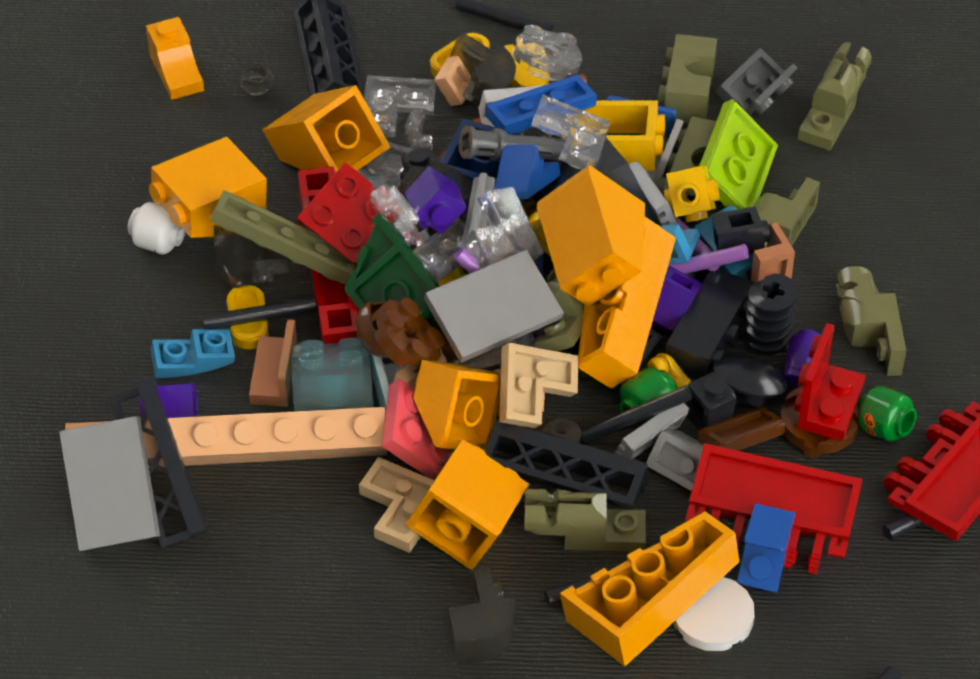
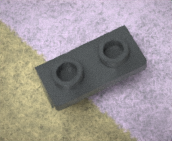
M759 48L715 93L724 102L731 99L735 100L749 116L754 112L760 116L774 102L770 97L774 92L780 97L794 83L790 76L798 67L793 63L784 71L771 57Z

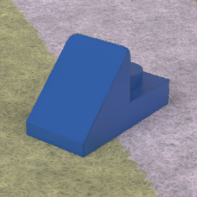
M535 144L505 146L502 151L494 189L495 200L530 198L561 176L558 161L544 162V158L539 157L538 147Z
M755 503L744 539L746 544L737 583L778 593L795 512Z

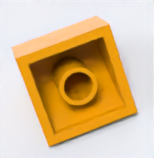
M429 360L421 361L413 399L435 447L456 449L462 439H464L469 444L478 446L485 451L494 429L499 409L501 374L470 365Z

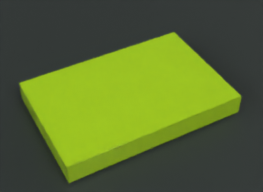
M731 99L723 103L700 166H707L710 180L716 179L720 201L726 207L734 205L736 209L749 208L760 198L778 144L735 100Z

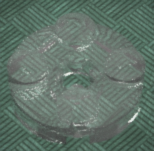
M531 24L526 25L524 31L517 36L512 50L513 57L518 64H520L522 59L529 65L528 72L548 80L559 81L565 79L567 74L572 73V76L576 75L582 61L581 51L576 46L577 39L573 35L566 32L557 34Z
M383 177L372 185L373 192L370 193L372 205L378 213L390 216L394 222L395 229L409 246L411 244L415 247L420 246L430 238L427 230L424 229L420 233L418 232L419 229L415 223L420 220L394 185L387 189L388 179Z

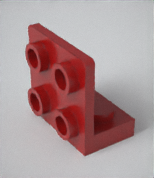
M344 162L297 217V225L314 232L352 264H357V257L362 245L367 244L374 228V224H372L374 217L378 213H382L392 223L401 213L402 208L349 164Z
M826 323L822 336L815 335L809 351V358L813 359L810 364L804 363L801 368L797 385L804 388H800L794 411L800 412L798 429L844 441L862 393L866 375L829 365L835 325Z

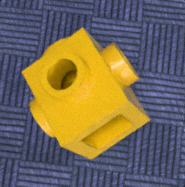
M699 166L666 174L669 189L664 190V197L671 210H674L675 217L685 216L686 223L707 219V211L716 209L715 201L720 200L719 189L716 179L710 180L707 166ZM691 189H693L696 194L694 201H691L688 197V193Z

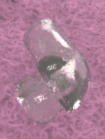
M419 109L412 110L405 123L404 129L412 151L425 147L432 151L433 137L430 134L422 135L426 116Z

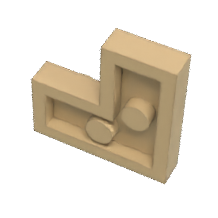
M507 343L502 346L499 422L536 428L542 425L543 392L567 397L578 393L577 355L514 343Z
M378 457L359 483L360 495L388 506L374 527V538L410 553L421 536L405 526V524L434 480Z

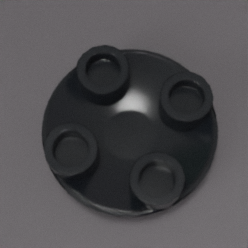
M730 353L724 355L720 360H714L712 372L723 377L727 385L734 391L743 394V399L752 405H764L766 398L777 397L786 391L787 381L783 374L771 364L756 357Z

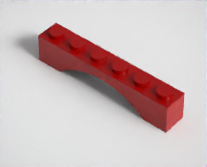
M334 166L298 170L302 211L335 174ZM311 269L325 365L363 360L362 345L355 330L358 308L345 292L344 288L346 285L330 280L321 273Z

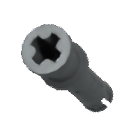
M468 125L462 128L459 137V152L463 159L483 156L489 157L492 161H500L502 151L507 145L535 144L538 147L539 157L544 158V160L566 162L570 157L571 145L567 138L507 134L502 128L483 131L476 130L473 126Z

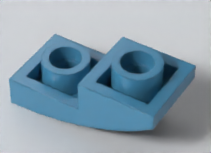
M192 329L190 340H152L150 348L155 378L199 374L227 366L235 361L230 329Z

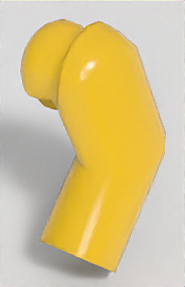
M659 353L648 362L647 368L667 372L675 381L677 389L692 382L668 354Z

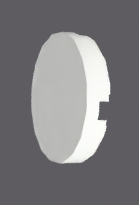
M722 577L672 624L676 631L678 629L683 635V640L689 645L705 651H724L732 648V644L738 643L740 640L742 642L748 637L754 623V603L746 589L736 581Z

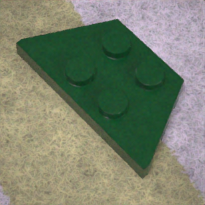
M378 213L373 219L372 224H374V228L366 245H362L357 257V267L350 274L346 283L345 292L359 310L367 302L401 301L405 297L410 298L418 305L420 314L429 322L431 327L438 329L445 337L424 300L426 292L438 288L440 285L385 214Z

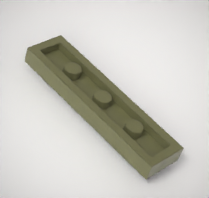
M226 190L223 191L210 217V221L220 225L223 229L235 232L254 241L260 247L269 248L289 258V260L296 264H302L321 273L324 277L346 285L350 274L356 264L348 261L314 232Z

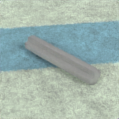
M480 173L479 177H475L473 180L461 248L464 247L477 260H481L483 256L496 182L494 177H489L487 173Z

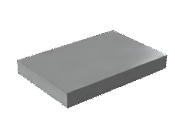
M527 250L428 291L424 296L425 302L460 363L562 319L564 314Z
M134 416L59 431L79 551L159 537L160 531L140 417Z

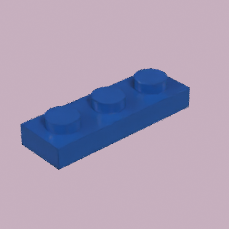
M577 74L486 104L485 117L495 128H502L507 134H514L595 107L597 94Z

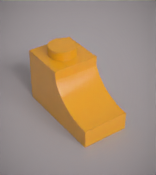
M176 17L146 25L150 57L171 100L204 91L203 79L193 56L190 38L180 18Z

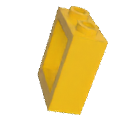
M596 101L595 107L571 114L567 139L571 145L569 159L606 137L628 164L637 161L645 171H655L656 157L663 154V136H665V115H658V101ZM588 133H646V135H587V134H588Z

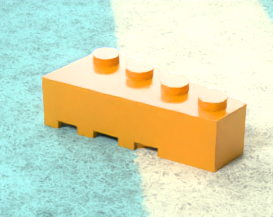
M644 217L642 271L591 306L584 305L578 368L609 388H613L638 374L676 237L647 217Z
M707 512L699 514L660 536L661 542L645 550L639 548L628 554L627 561L609 571L603 568L590 576L591 581L577 589L571 586L560 592L566 622L623 666H626L739 563L735 532Z

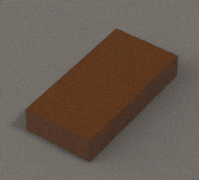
M762 406L702 428L698 431L699 443L702 445L706 443L740 451L785 434L786 424L783 419Z

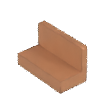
M777 222L769 224L770 242H767L766 248L754 251L750 279L754 283L763 280L771 274H783L790 279L792 277L795 251Z
M287 320L284 338L259 336L249 391L250 405L288 407L298 350L295 320Z

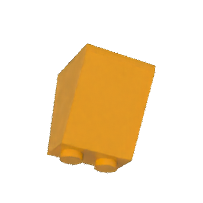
M356 85L313 94L263 129L279 160L301 170L334 166L336 173L343 163L346 162L358 171L391 147Z
M227 136L151 167L149 192L153 201L158 205L161 204L169 213L172 222L176 226H180L190 238L241 236L235 232L227 231L220 225L210 221V217L224 190L266 209L267 178Z
M591 165L582 169L537 202L538 214L561 290L589 307L642 271L645 203Z
M462 439L405 526L470 570H473L501 533L529 483L521 479L514 470L503 467L487 456L478 446L471 445Z

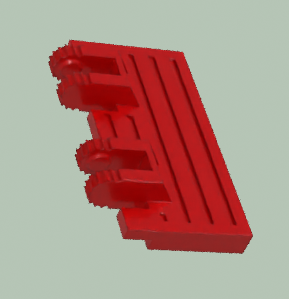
M974 401L964 410L963 415L951 409L944 410L938 417L940 425H930L925 432L927 440L934 446L922 458V462L920 463L917 460L914 461L913 458H909V456H904L896 465L899 473L891 471L883 479L885 488L891 492L888 497L890 504L954 541H957L980 514V404Z
M704 443L685 522L706 512V510H710L711 516L718 521H721V518L735 521L733 531L736 534L739 552L746 521L751 519L755 503L795 512L784 567L792 569L793 564H795L800 536L810 538L815 541L807 563L808 573L817 575L826 537L831 538L827 556L845 559L863 479Z

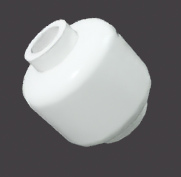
M148 202L140 208H135L128 221V234L131 235L134 245L157 254L164 255L169 253L175 246H179L185 236V231L172 222L169 213L162 205L154 202Z

